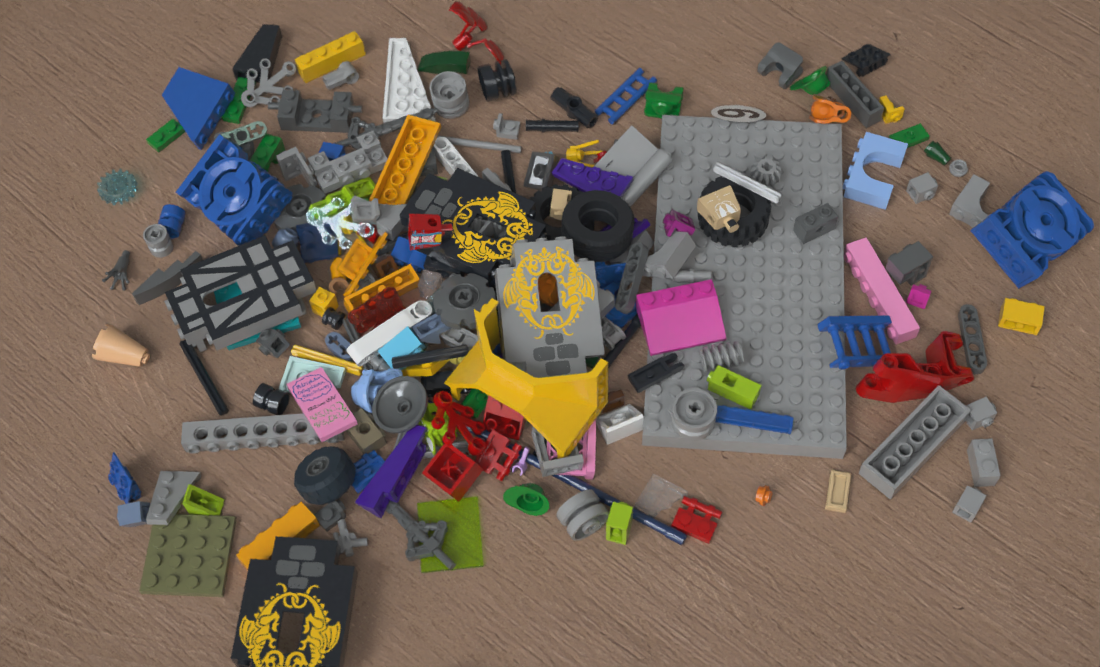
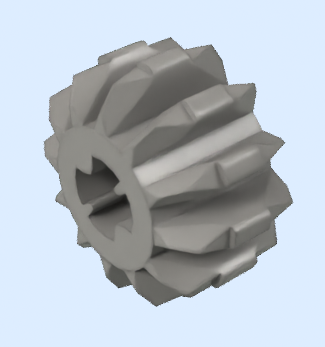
M766 156L764 159L758 157L757 161L753 162L750 170V175L754 180L766 186L770 184L773 187L776 182H779L782 174V167H780L779 161L774 162V158L767 159Z

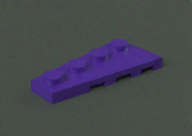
M561 158L552 171V176L572 187L578 188L580 191L603 190L616 194L621 198L634 180L632 176L618 175L617 172L603 171L594 166L591 168L584 166L582 163Z

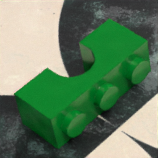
M266 134L250 161L260 165L269 173L271 162L278 164L276 156L286 151L282 138Z

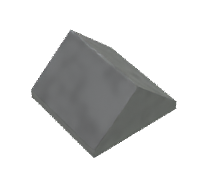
M532 151L523 186L540 191L546 186L552 187L554 180L552 171L557 166L559 158L554 154Z

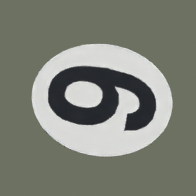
M726 105L711 110L713 116L732 122H755L766 117L765 112L749 106Z

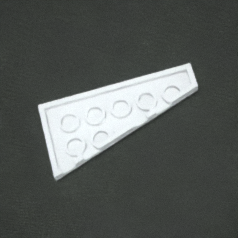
M389 38L383 123L400 119V117L408 114L412 115L421 112L420 110L425 108L431 109L406 38ZM433 115L430 119H427V120H431V121H434V122H435V117H434V115Z

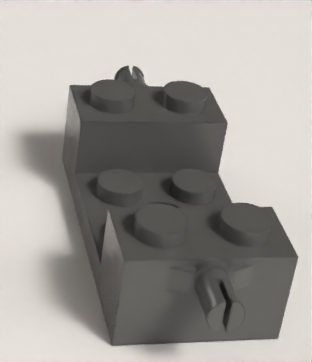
M283 90L278 103L268 102L269 110H278L277 119L280 128L286 131L348 133L353 112L362 113L363 111L362 105H354L352 92H334L333 100L302 99L300 90ZM315 114H321L317 118L313 117Z

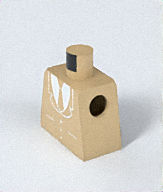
M730 185L698 198L697 211L714 229L718 230L726 227L732 233L739 228L737 221L740 219L741 209Z

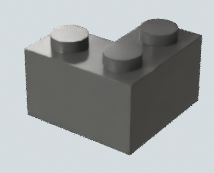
M917 241L914 244L905 246L901 252L890 255L885 269L900 285L907 281L912 286L926 277L933 256Z

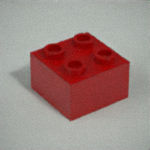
M444 443L422 474L459 502L484 469L453 445Z

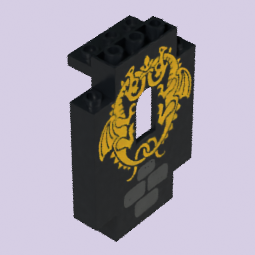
M460 168L455 170L448 181L428 173L399 214L402 225L408 227L409 214L440 215L441 224H452L453 234L442 236L441 245L416 250L466 274L472 273L482 276L488 280L489 284L492 279H495L494 271L496 268H499V265L510 264V257L512 256L511 247L517 240L526 239L528 242H536V239L548 237L546 225L534 220L537 215L534 201ZM479 215L503 226L506 229V234L500 239H493L469 227L476 216Z
M275 536L271 560L250 559L231 653V660L237 667L344 666L358 572L355 566L338 565L341 552L338 541ZM284 612L302 613L304 617L299 645L292 653H282L278 649V641Z

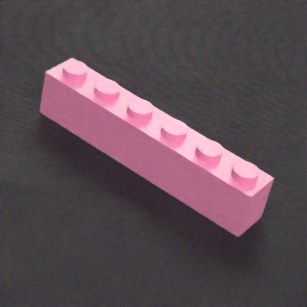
M867 237L846 244L844 260L846 263H849L853 276L860 282L863 293L867 294L871 307L875 308L878 316H890L892 323L886 326L888 337L893 339L896 345L916 338L920 327Z

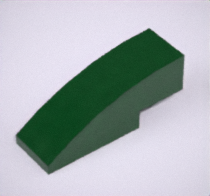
M442 51L424 55L421 57L418 71L432 74H440L446 71L467 74L471 63L470 52Z

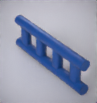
M638 68L595 110V113L598 116L603 112L610 116L608 119L609 123L614 124L646 93L649 82L656 83L657 79L654 76L649 80L642 76L644 71ZM636 80L643 84L639 90L631 86ZM624 91L633 95L627 101L620 97ZM614 101L621 105L616 112L609 108Z

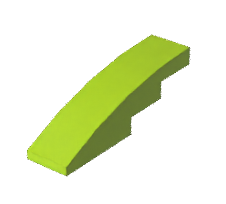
M370 177L343 186L340 191L327 195L324 200L311 204L308 209L317 221L327 220L351 208L350 200L354 196L362 199L370 198L376 185Z

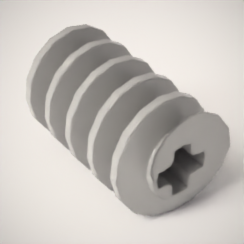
M735 341L734 345L727 342L726 347L721 343L718 345V349L715 345H712L710 350L707 346H704L702 351L700 349V360L705 372H707L709 365L713 371L715 370V364L723 367V363H726L727 367L730 368L732 361L735 366H738L739 360L742 363L744 362L743 351L739 341Z

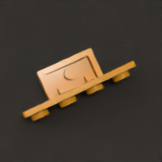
M386 232L379 236L372 248L357 238L336 270L352 280L343 293L345 297L356 292L360 285L357 283L360 279L363 280L369 272L367 267L369 264L372 265L378 257L377 251L379 249L382 250L387 243L385 238L388 234Z

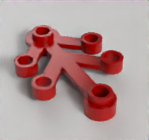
M446 391L436 393L433 397V402L437 407L436 416L431 421L432 427L438 430L445 424L443 417L446 412L449 416L447 432L443 435L442 441L447 445H452L456 440L455 430L457 427L468 443L469 453L474 456L480 455L486 448V443L479 437H473L466 426L470 427L474 434L481 435L485 430V425L482 422L471 420V417L474 415V410L471 407L453 402L452 396Z

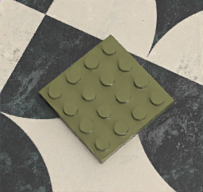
M175 514L168 525L152 524L139 592L151 595L224 597L236 517Z

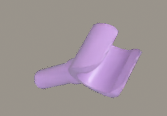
M525 447L520 461L513 466V473L517 468H520L521 476L527 470L525 462L529 447Z

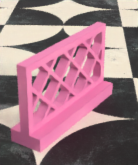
M596 419L584 434L583 440L579 441L582 445L579 455L582 454L584 460L582 470L556 475L585 476V479L593 480L595 474ZM547 441L546 450L550 461L557 458V452Z

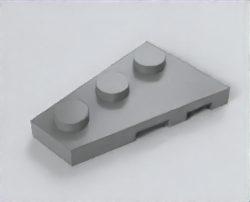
M160 471L146 517L147 524L168 525L181 507L180 503L185 497L188 485H194L195 482L200 480V472Z

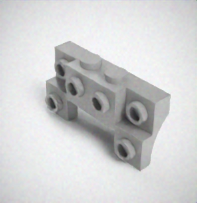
M374 131L357 137L360 149L329 161L324 151L307 158L324 194L383 170L388 158L382 150Z

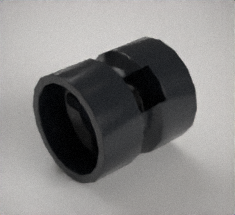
M262 383L258 386L253 396V406L263 410L267 409L268 412L274 415H282L289 404L290 395L288 392L280 389L275 390L273 386Z

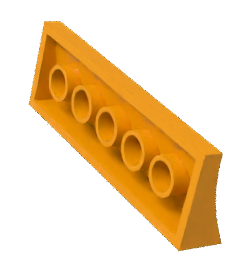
M407 115L369 199L370 202L373 198H377L379 204L401 205L409 202L440 132V123Z

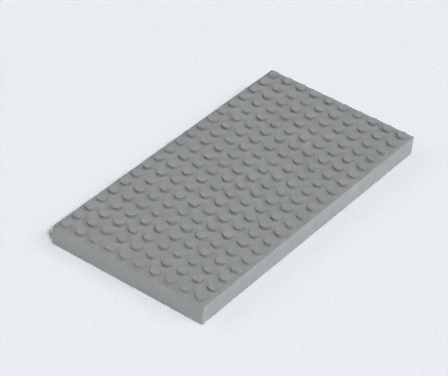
M662 115L660 149L668 150L672 154L671 159L673 161L658 177L654 253L659 251L669 238L666 236L663 219L667 213L670 214L673 209L692 218L696 230L690 237L696 247L680 270H689L690 268L694 270H711V279L719 301L726 340L650 356L648 350L647 364L675 352L678 358L668 366L671 367L682 362L685 367L680 372L672 374V376L645 390L642 446L843 459L847 449L845 369L830 368L829 364L838 359L831 334L819 332L817 326L828 316H844L842 124L772 120L732 122L713 117ZM766 156L767 159L774 158V162L779 161L780 167H782L781 178L774 187L770 184L768 187L780 192L782 197L778 203L771 201L772 207L769 224L763 236L758 237L756 242H749V245L743 247L742 245H738V247H732V245L723 246L720 242L715 243L712 241L711 236L707 237L704 234V230L699 226L697 202L707 184L712 180L715 182V178L721 176L713 171L714 165L717 162H721L751 177L750 170L752 164L757 161L758 157L764 159ZM829 203L838 215L835 229L803 244L793 231L796 217ZM739 205L741 209L740 218L750 214L747 208ZM652 277V291L689 284V282H672V279ZM838 331L845 352V333ZM735 341H739L741 344L744 362L742 363L739 360L738 366H735L732 361L730 368L727 367L726 363H723V368L762 385L760 395L752 411H763L769 414L776 413L782 416L794 417L791 434L715 422L712 433L698 441L686 440L680 437L671 425L672 404L675 397L682 391L690 388L708 392L714 398L717 406L725 405L732 408L747 409L708 390L709 382L706 380L712 369L709 365L707 372H705L700 360V349L702 351L704 346H707L710 350L711 346L715 345L718 349V345L721 343L726 347L727 342L734 345Z

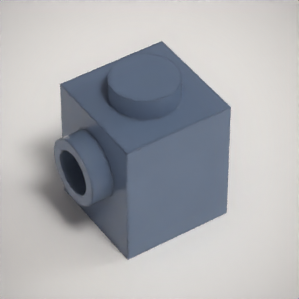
M138 501L119 505L117 513L119 526L135 527L147 524L146 517L150 503Z

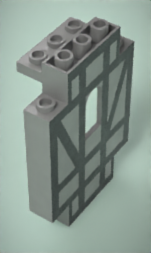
M264 235L180 269L183 275L180 278L182 285L166 291L167 300L164 302L168 311L173 310L174 314H171V318L175 325L179 324L180 326L177 331L181 340L186 339L188 345L197 346L199 352L207 350L203 339L207 338L209 345L214 344L217 351L303 315L298 299L315 293L317 290L314 280L294 241L291 240L271 248ZM235 282L238 283L242 292L241 295L213 306L204 303V297L207 294Z

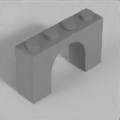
M973 175L953 203L949 215L970 225L972 228L982 222L988 215L981 209L980 201L986 194L990 182Z
M644 230L633 238L631 245L625 253L610 260V263L612 265L626 263L630 247L635 242L643 243L650 250L654 241L648 232ZM673 231L663 247L647 257L642 276L673 279L696 247L688 232ZM637 265L632 268V273L636 270Z

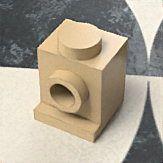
M553 188L550 217L562 220L564 208L571 200L572 191Z

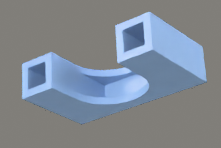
M866 132L864 139L860 138L857 146L860 149L859 152L855 151L852 160V162H855L854 166L850 165L847 173L850 176L849 180L845 179L842 188L845 190L843 197L886 210L894 185L872 179L864 172L863 167L869 163L880 162L900 168L908 144Z

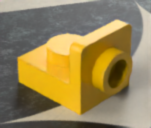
M887 95L880 97L879 102L884 107L882 119L885 124L901 120L905 111L904 107L894 108Z

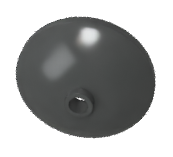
M399 376L386 382L379 389L373 401L372 413L377 425L389 433H403L415 427L423 418L427 409L428 395L426 389L417 379L410 376Z

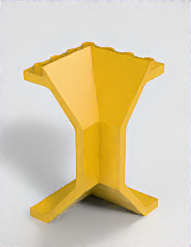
M491 298L487 304L485 303L482 306L480 312L474 309L478 341L444 384L450 387L452 397L457 400L461 398L460 392L463 388H473L520 413L557 450L558 459L568 457L608 403V362L601 358L593 370L588 373L542 378L529 375L492 353L500 342L496 311L499 302Z

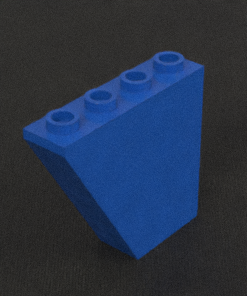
M178 67L162 93L166 103L199 150H202L208 142L210 135L235 95L234 90L228 83Z

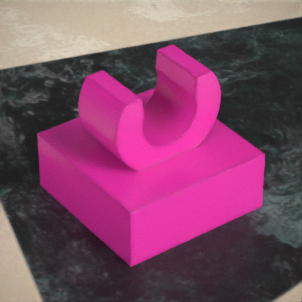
M913 284L906 303L925 309L931 290L926 289L927 286L919 284L917 286Z

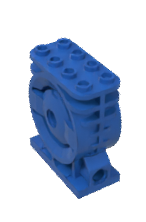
M220 134L176 191L179 196L185 198L194 207L202 210L204 215L214 222L238 246L262 237L268 232L271 224L280 216L281 211L292 200V192L277 181L274 176L270 175L260 165L249 161L248 154L240 145Z
M1045 171L1012 196L1001 209H997L970 231L1019 289L1039 278L1048 268V261H1053L1060 257L1094 229V222L1081 208L1080 204L1069 194L1068 190L1059 182L1056 176L1051 172Z

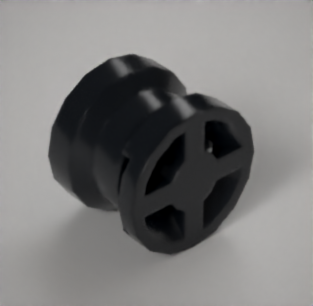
M329 307L323 314L322 324H329L333 329L338 330L343 324L342 319L345 318V313L336 312L334 308Z

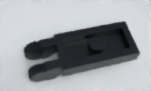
M674 352L663 358L660 357L630 373L628 380L637 393H640L672 376V374L680 372L685 366L682 362L671 367L668 366L678 358Z

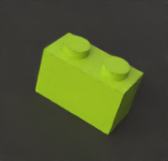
M625 502L612 503L606 523V540L626 545L633 520V507Z

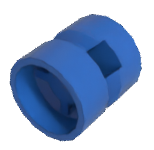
M164 205L158 224L163 225L167 229L171 239L178 238L186 213L179 206Z

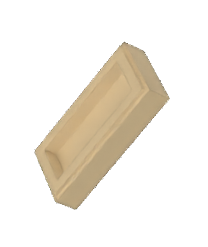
M836 470L830 471L825 505L826 510L846 513L851 473Z

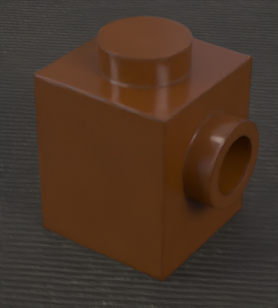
M386 253L378 257L371 265L378 279H382L399 270L393 257Z

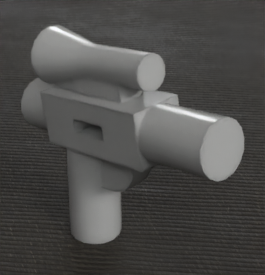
M345 519L337 521L340 536L338 532L333 533L334 540L340 544V554L345 552L346 557L354 555L353 547L368 546V538L357 539L354 533L348 532Z

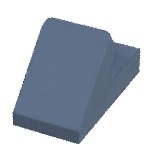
M436 314L411 326L421 342L441 344L439 334L451 329L443 324L440 315Z

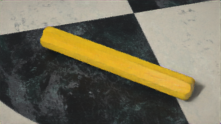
M297 344L293 345L291 353L294 356L344 367L346 372L360 376L363 371V366H357L354 362Z

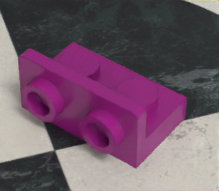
M673 209L663 219L665 233L668 237L671 236L675 228H677V232H688L691 236L696 230L692 218Z

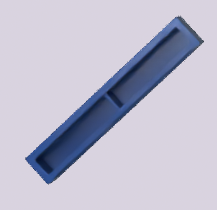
M725 405L717 406L716 422L786 434H791L794 417L782 416L776 413L769 414L763 411L757 412L751 409L744 410L738 407L732 408Z

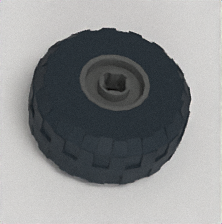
M333 446L322 447L307 455L300 462L295 471L294 486L299 494L310 504L324 505L332 503L334 500L342 497L353 484L356 473L355 465L343 449Z

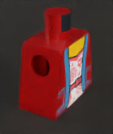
M409 214L408 239L410 250L441 245L442 236L453 234L452 224H441L440 215Z

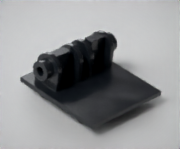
M866 44L860 49L848 53L841 60L858 68L856 74L859 77H863L886 65V62H888L887 57L890 56V53Z

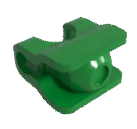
M649 82L645 95L644 115L655 118H662V115L679 116L684 87L675 86V89L671 92H662L657 88V83Z

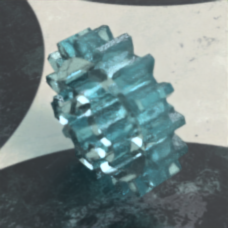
M113 169L111 174L106 172L105 178L100 177L102 182L97 183L99 187L97 191L101 199L105 200L107 204L112 202L113 205H116L117 202L122 205L123 200L129 202L128 197L135 196L133 192L137 191L136 186L138 185L133 174H130L128 170L123 173L122 169H119L118 172H115Z

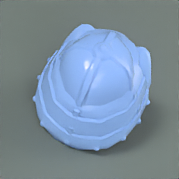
M364 368L362 371L363 375L351 386V397L354 404L372 413L373 401L377 392L389 380L403 376L400 369L391 368L383 371H374L373 369L367 370Z

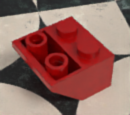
M488 395L483 419L485 430L491 432L493 429L505 437L519 441L527 420L517 411Z

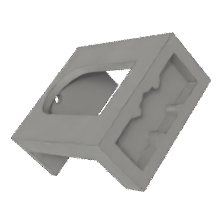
M532 426L531 434L542 477L582 469L584 460L582 454L579 455L577 445L568 457L549 461L544 437Z

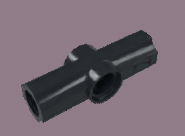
M557 87L551 94V100L563 108L569 118L579 120L586 128L595 126L598 116L582 104L581 98L572 96L562 87Z

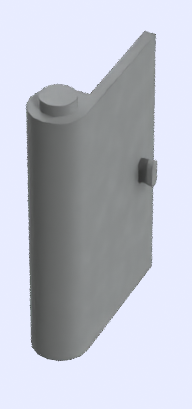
M631 125L594 167L607 172H617L618 175L633 177V182L622 196V199L631 207L673 160L671 159L672 154L668 150H658Z

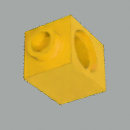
M321 287L317 289L309 300L313 313L323 317L324 312L329 307L334 308L336 311L339 306L336 295Z

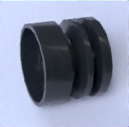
M503 59L501 65L499 61H496L495 70L492 69L490 64L477 67L479 82L487 102L499 99L500 90L504 97H508V91L510 95L516 94L515 75L507 59Z

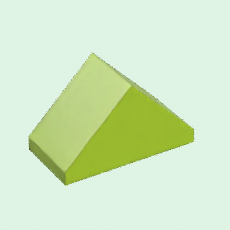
M189 484L182 504L189 515L220 516L224 499Z

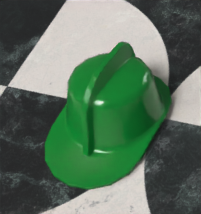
M823 66L812 74L798 80L790 86V90L802 88L811 95L821 93L830 86L825 73L827 66Z
M535 483L510 487L503 494V500L506 504L528 515H543L549 509L550 503L545 497L543 488Z

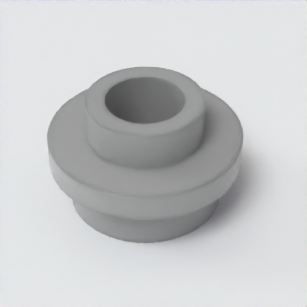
M957 159L950 164L949 171L952 175L961 177L967 173L968 167L964 160Z

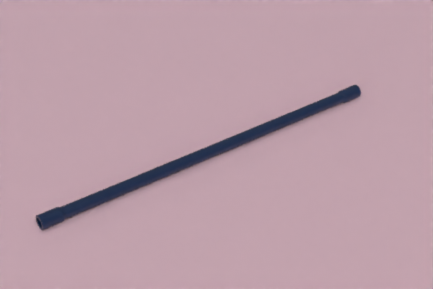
M466 426V428L469 430V432L472 433V434H474V433L472 432V429H471L470 427ZM484 430L481 435H474L484 438L486 441L491 432ZM509 443L507 447L512 449L514 444ZM521 449L519 452V459L522 457L524 451L523 449ZM528 452L526 463L540 469L537 456ZM551 475L581 492L589 489L593 490L599 497V501L610 507L613 502H622L575 476ZM633 508L634 520L663 534L675 543L683 545L687 534Z

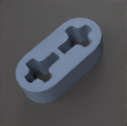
M331 332L325 337L327 348L336 357L351 362L354 361L350 355H344L343 349L346 351L351 343L337 332ZM331 340L338 341L339 345L337 346L334 342L331 343Z

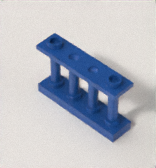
M828 316L817 324L819 332L831 334L838 359L829 364L830 368L844 370L849 367H873L884 354L891 353L884 332L885 327L892 323L890 316ZM838 331L846 333L853 356L845 355ZM854 331H859L862 334L868 356H861ZM869 331L877 333L883 355H876Z

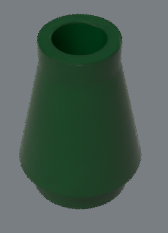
M932 141L923 151L927 157L944 166L951 159L942 146L935 141Z

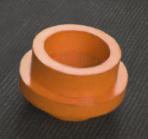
M767 485L764 487L759 486L755 498L756 502L765 506L772 498V491H770V487Z

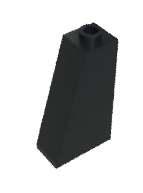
M263 24L233 66L232 70L236 81L238 77L247 78V71L255 69L258 73L255 82L260 83V62L262 59H268L271 62L267 80L271 78L282 40L279 25ZM266 62L262 63L264 67H268ZM249 72L251 77L255 76L253 72Z

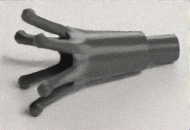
M127 250L123 251L115 267L105 273L108 276L102 279V282H105L110 277H114L113 284L110 287L111 290L114 289L117 280H121L122 290L124 291L126 290L125 282L127 284L130 282L127 278L130 252Z

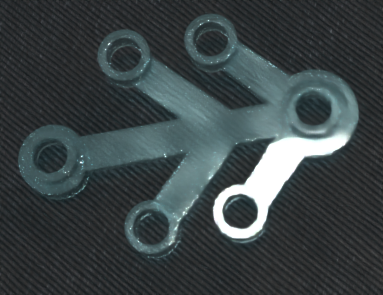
M337 197L333 198L329 204L321 209L317 207L309 209L306 214L307 222L317 227L322 236V241L326 245H332L335 242V237L328 233L324 223L330 224L342 249H350L352 241L346 238L340 227L357 231L360 236L366 238L374 234V227L367 222L356 224L342 220L352 214V202L347 208L332 217L326 216L333 209H341L344 206V201ZM339 200L340 205L336 207L335 202ZM316 213L318 214L317 220L314 219ZM366 227L370 228V232L368 234L365 233ZM328 236L331 237V241L329 243L326 241V238ZM347 240L348 246L344 247L343 243Z

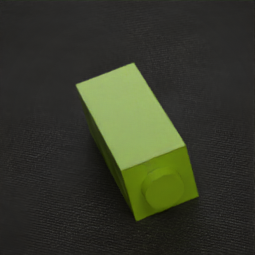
M719 365L715 371H710L706 380L709 382V391L751 410L760 395L762 386Z

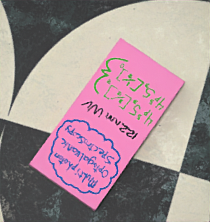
M322 367L286 384L321 442L358 424L356 418Z

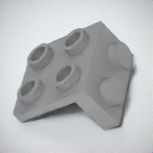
M296 147L283 151L276 156L285 181L302 174L309 186L318 185L313 176L315 174L311 165L307 166L305 155L303 152L299 153Z

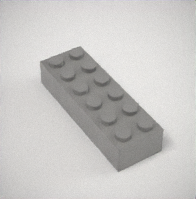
M938 385L862 463L858 474L891 500L967 420L971 410Z

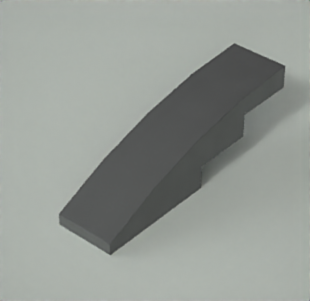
M195 251L183 263L176 260L165 272L158 268L132 293L137 304L141 305L165 294L166 291L180 285V278L183 277L180 269L202 261L201 254Z

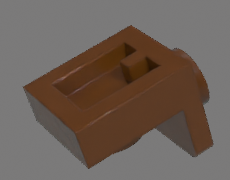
M622 390L608 393V403L603 408L602 413L624 405L625 395Z

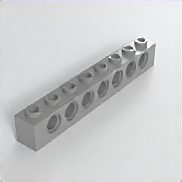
M304 413L182 422L181 445L185 452L192 454L199 451L217 452L224 449L235 451L239 448L257 449L264 446L275 448L279 445L297 446L304 443L315 445L321 442ZM306 428L304 432H299L301 429ZM282 430H287L285 433L279 434ZM344 432L324 442L336 443L344 441ZM247 433L245 436L240 437L241 434Z

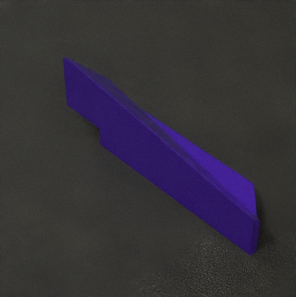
M416 425L407 431L356 499L357 505L382 518L390 500L398 503L426 453V445L422 443L423 437L427 432L426 427Z

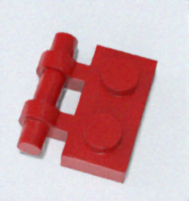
M492 429L485 441L486 448L480 455H477L475 462L484 469V472L490 475L494 469L499 470L496 479L503 482L505 476L511 472L510 468L513 462L519 458L522 446L515 443L512 449L508 448L507 446L511 440ZM503 453H506L508 457L504 464L501 465L498 462Z
M684 496L682 504L689 507L687 510L679 507L671 526L709 544L717 527V523L711 521V518L713 516L720 519L723 512L715 509L716 506L711 504L708 506L698 502L699 499L693 497L691 499ZM695 509L706 513L705 517L694 514Z

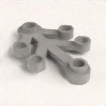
M262 59L260 62V87L254 90V80L258 73L255 69L247 71V90L241 96L243 105L246 107H254L257 103L268 105V102H272V99H276L279 102L280 98L278 96L266 98L260 95L264 92L282 95V91L285 89L293 90L291 86L283 88L273 85L285 76H293L296 72V65L290 61L285 62L282 70L267 80L271 62L268 59ZM266 62L268 67H264L262 63ZM287 66H291L292 70H288ZM249 72H253L255 76L251 77ZM247 96H252L253 100L249 101Z

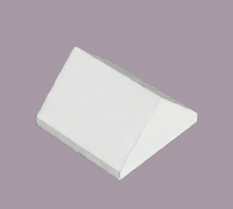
M631 404L596 418V424L607 445L643 430V414Z

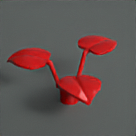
M454 2L449 11L456 13L467 23L461 33L452 40L455 48L462 51L466 47L470 48L484 43L501 65L504 55L494 41L491 39L488 41L485 38L471 43L473 38L470 33L477 26L481 31H485L487 29L485 21L471 7L466 8L461 2Z

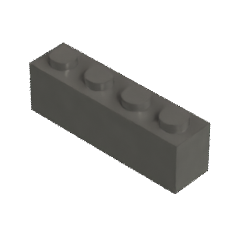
M843 61L828 67L826 75L831 89L865 128L880 122L884 107Z

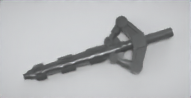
M425 108L420 110L421 112L412 114V116L430 119L438 110L437 108ZM407 115L375 126L374 123L368 124L365 121H361L359 117H353L347 134L348 138L333 144L343 145L344 147L351 145L352 148L358 150L361 148L357 141L358 136L374 131L380 141V136L402 128ZM360 127L365 128V132L359 134Z
M390 500L386 511L392 514L398 520V523L408 531L406 533L408 543L405 551L407 560L414 561L435 555L452 570L456 564L441 550L448 531L447 523L445 521L431 524L424 521L417 522L400 507L399 503ZM429 529L435 531L433 536L430 538L427 535ZM420 541L423 543V545L415 547L416 542Z

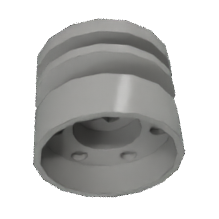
M451 71L442 72L432 79L429 89L434 109L437 108L438 115L449 119L463 115L469 108L470 103L465 79L460 74Z

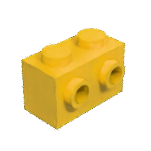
M1005 298L1000 309L998 327L1037 335L1042 327L1045 306L1018 301L1014 298Z

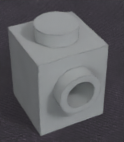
M927 172L909 180L906 192L917 204L924 200H931L935 196L938 184L935 178H932Z
M987 397L966 405L971 410L966 422L972 431L982 426L984 428L988 427L994 422L997 414L996 407Z

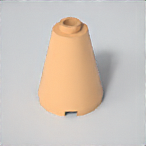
M106 324L105 326L108 327L106 330L101 329L93 347L96 350V355L92 354L93 359L138 367L148 363L150 354H148V349L112 324Z

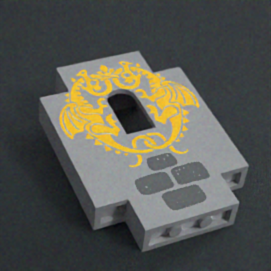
M564 236L556 237L555 240L547 241V238L536 239V242H528L526 239L517 240L511 247L512 256L510 257V264L499 265V268H496L494 271L497 301L499 302L498 313L503 360L512 365L523 364L524 372L536 378L587 373L585 358L601 357L604 355L594 261H588V258H581L575 262L573 241ZM543 273H550L556 278L560 311L541 312L538 278Z

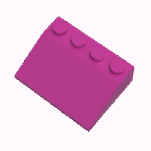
M712 279L636 295V309L650 356L726 340L719 301Z

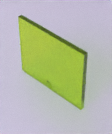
M478 497L462 498L459 502L456 499L417 503L418 522L424 521L431 524L445 521L447 523L448 531L441 550L456 564L451 571L484 567ZM429 529L428 537H432L435 531ZM435 555L420 559L421 573L450 570Z

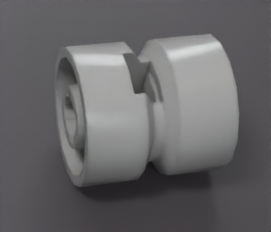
M153 224L144 230L143 238L153 256L162 258L168 256L173 251V242L163 225Z

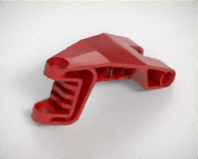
M942 331L925 350L927 363H916L908 353H886L873 366L875 373L866 374L856 385L855 389L862 398L896 403L927 398L938 385L947 391L970 383L974 380V375L971 368L957 365V361L954 358L953 350L963 346L960 334Z

